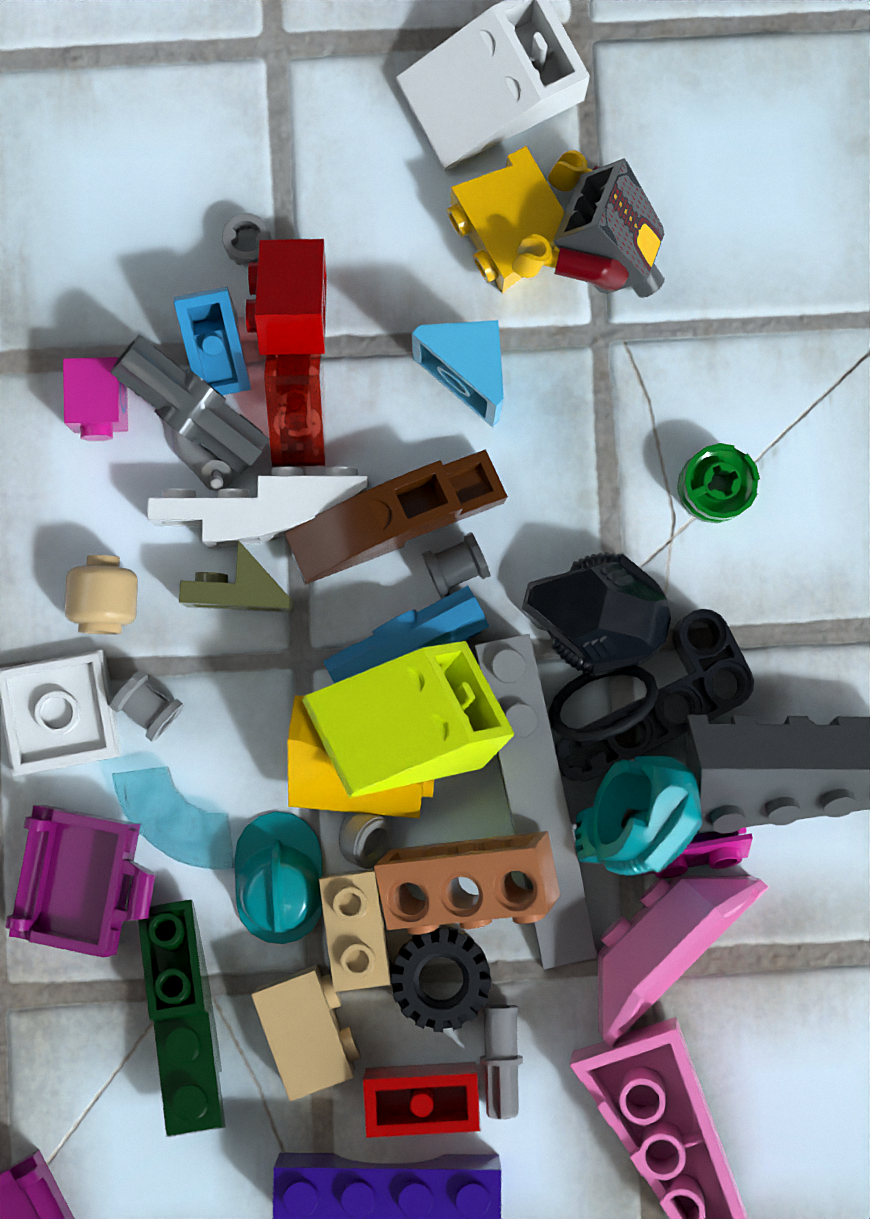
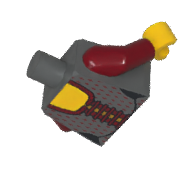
M570 150L563 153L548 175V181L554 188L564 192L574 189L553 240L559 252L552 251L549 242L539 234L528 235L516 249L519 255L512 264L513 271L521 277L532 278L539 273L543 266L555 268V275L584 281L593 285L600 293L609 294L631 286L638 297L644 298L654 294L662 287L665 279L654 264L664 237V229L630 165L623 158L603 167L596 165L592 170L587 167V160L580 152Z

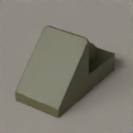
M239 540L235 583H228V574L216 572H196L195 581L180 580L179 603L185 607L293 613V600Z

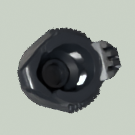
M605 552L604 555L598 553L597 555L585 556L584 559L580 558L578 562L574 561L568 572L528 582L522 610L538 629L549 633L553 640L552 648L556 651V654L560 655V658L565 660V663L570 664L572 668L588 673L590 676H599L631 668L648 661L657 654L666 642L671 622L669 602L661 587L623 553L616 555L614 552L611 554Z

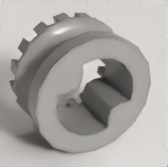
M240 213L231 217L222 231V242L229 258L232 261L234 260L236 264H242L245 267H248L249 262H258L259 240H271L266 223L259 216L251 213ZM244 227H247L248 229L253 228L259 231L255 237L258 246L254 250L243 252L234 247L239 241L236 233L240 229L244 230Z

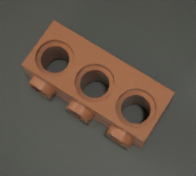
M548 831L391 849L374 865L387 930L407 928L409 934L428 933L438 929L442 924L459 923L462 929H475L490 924L492 919L511 917L513 922L517 924L532 923L543 919L560 897ZM511 871H520L526 874L532 881L533 889H524L518 886L512 879ZM458 877H466L472 880L478 888L479 895L467 893L461 887ZM407 883L419 886L424 892L426 900H419L412 896L408 890Z

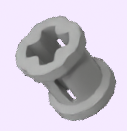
M140 670L119 690L112 700L110 708L116 713L124 711L146 730L145 737L153 742L172 724L184 705L178 699L170 701L147 682L148 674Z

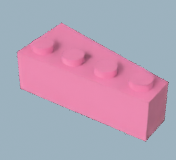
M677 1017L623 1034L612 1047L605 1041L572 1052L569 1065L580 1082H583L597 1103L600 1113L618 1135L629 1152L630 1159L641 1176L645 1177L670 1219H749Z

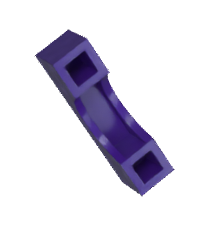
M279 1152L273 1167V1219H501L502 1169L499 1155L443 1154L431 1160L412 1163H369L346 1159L335 1153Z

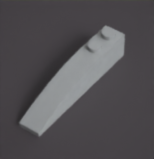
M530 634L475 645L476 661L515 733L497 753L514 835L548 831L560 897L543 919L533 922L543 969L597 958L572 827ZM523 873L526 889H533L531 879Z

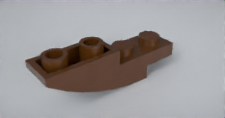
M485 449L445 465L439 460L384 482L284 533V538L302 580L306 585L403 548L407 540L502 505L508 496Z

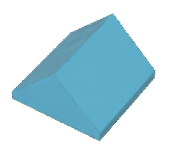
M499 321L419 325L412 333L413 359L493 428L500 420L504 400Z

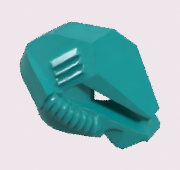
M635 756V761L620 760L616 762L605 775L594 798V806L584 809L576 815L577 828L574 830L578 861L605 864L608 871L618 873L619 875L624 874L625 876L641 874L642 872L646 873L647 871L660 872L664 868L666 869L667 865L683 853L702 825L700 796L695 772L678 760L667 756ZM627 808L635 809L622 821Z

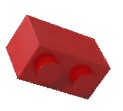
M324 239L259 240L258 262H249L248 264L250 295H256V299H246V328L248 333H257L259 355L325 354L327 271Z
M476 1062L365 1068L363 1089L366 1138L480 1131Z

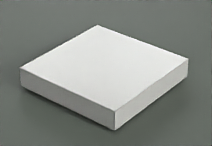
M104 650L0 668V706L12 777L123 757L116 712L110 708L113 695Z

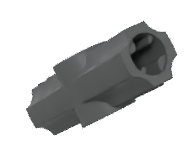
M138 335L128 345L110 370V373L117 377L118 381L156 408L154 412L168 425L191 442L196 439L240 475L248 467L252 466L269 441V438L261 429L225 403L226 398L190 369L184 371L141 335Z

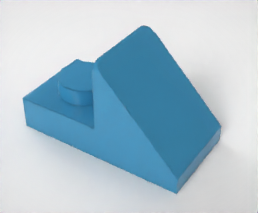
M228 287L173 297L191 371L201 377L221 395L251 390V381L239 335L238 316Z

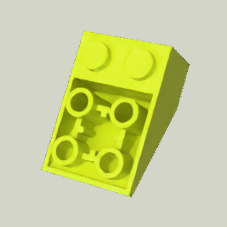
M466 641L418 649L305 695L302 699L349 798L482 769L515 735Z

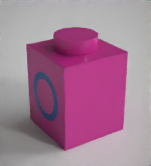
M118 357L63 359L64 424L74 433H80L82 440L107 441L113 439V432H128L127 386L110 373Z

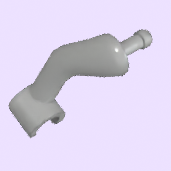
M172 428L175 450L181 460L208 489L213 491L226 489L233 479L232 468L219 457L204 449L196 439L191 442Z

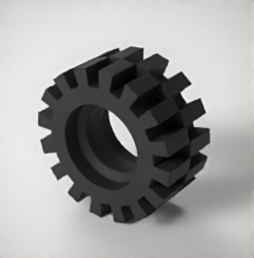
M438 928L428 933L414 934L400 948L394 961L391 975L392 994L395 1002H398L401 1007L402 1014L406 1018L410 1017L414 1020L416 1026L422 1029L425 1026L433 1028V1032H443V1029L452 1028L453 1031L460 1029L463 1023L468 1020L472 1022L478 1017L479 1010L485 1007L488 1001L489 989H491V975L486 955L472 937L458 932V929ZM437 957L453 960L458 964L463 974L460 990L453 997L445 1000H438L428 996L421 988L419 982V975L423 966L429 960Z

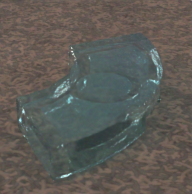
M169 766L112 773L114 789L124 814L129 822L141 824L139 834L168 857L190 866L206 869L235 868L229 813L207 812L189 803L175 787Z

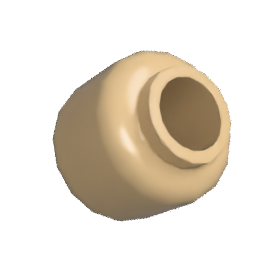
M88 555L85 566L74 567L67 573L65 593L66 618L78 624L79 633L122 634V626L129 625L136 619L137 575L130 569L120 567V557Z

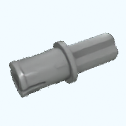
M507 1004L486 1005L483 1007L485 1055L479 1057L480 1064L485 1065L486 1114L489 1118L505 1120L514 1118L519 1113L518 1065L523 1063V1056L518 1055L517 1050L518 1006Z

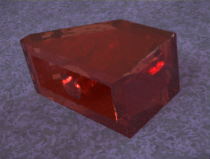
M323 354L266 355L264 382L272 467L325 466Z

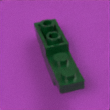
M192 899L150 906L148 918L138 920L148 1014L149 1020L154 1023L166 1137L226 1128L219 1072H222L207 967L194 902Z

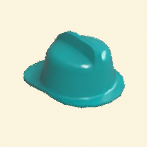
M283 812L261 815L245 827L237 841L234 858L236 905L240 920L252 935L264 942L286 944L298 941L311 932L321 917L322 899L319 879L322 877V854L318 837L307 822L294 814Z

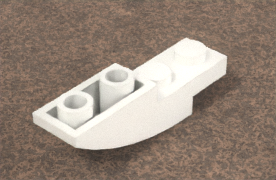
M275 467L271 469V476H258V498H249V490L236 488L217 490V498H195L196 491L191 489L163 490V498H148L147 520L156 527H202V541L209 548L238 546V540L243 546L283 538L284 533L315 518L316 515L369 490V481L367 475L358 476V469L353 467H329L325 469V476H304V469L298 467Z

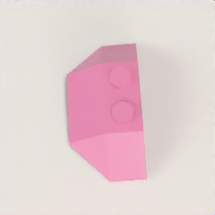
M679 875L672 877L668 882L663 877L655 881L639 899L644 906L629 921L624 916L620 917L600 938L605 946L598 952V1032L604 1041L612 1047L769 887L761 879L753 876Z

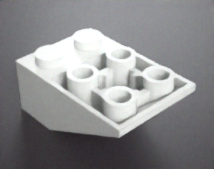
M504 0L490 7L396 77V81L444 171L584 101L590 75L549 0Z

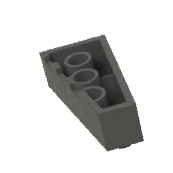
M687 715L685 766L695 772L702 815V825L698 830V834L710 832L732 833L744 827L765 824L787 825L800 819L821 816L842 817L851 812L870 809V717L837 716L829 725H816L809 720L808 716H787L784 724L778 725L757 724L755 715H733L730 721L731 724H709L707 715Z

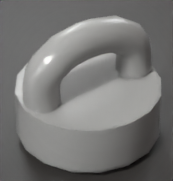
M350 812L344 818L339 833V847L343 857L359 867L365 869L374 868V865L391 850L394 837L392 824L388 819L380 815Z

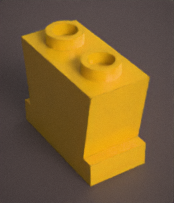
M527 146L508 155L505 168L451 187V207L447 208L448 217L461 238L469 235L478 251L473 254V259L480 274L487 283L495 280L501 293L505 292L522 278L513 271L512 264L519 255L516 249L525 237L531 234H539L549 242L552 251L559 252L553 240L565 212Z

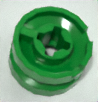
M719 443L706 446L686 462L679 474L677 490L680 501L690 515L702 522L717 524L732 520L751 507L758 495L757 487L760 477L757 465L748 453L744 454L734 448L735 445ZM713 475L724 477L727 483L725 492L718 491L717 489L709 490L707 485L712 482Z

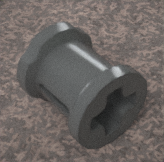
M472 532L464 535L463 542L441 552L433 554L429 550L422 553L426 567L441 598L449 595V589L477 576L482 579L491 576L484 555Z

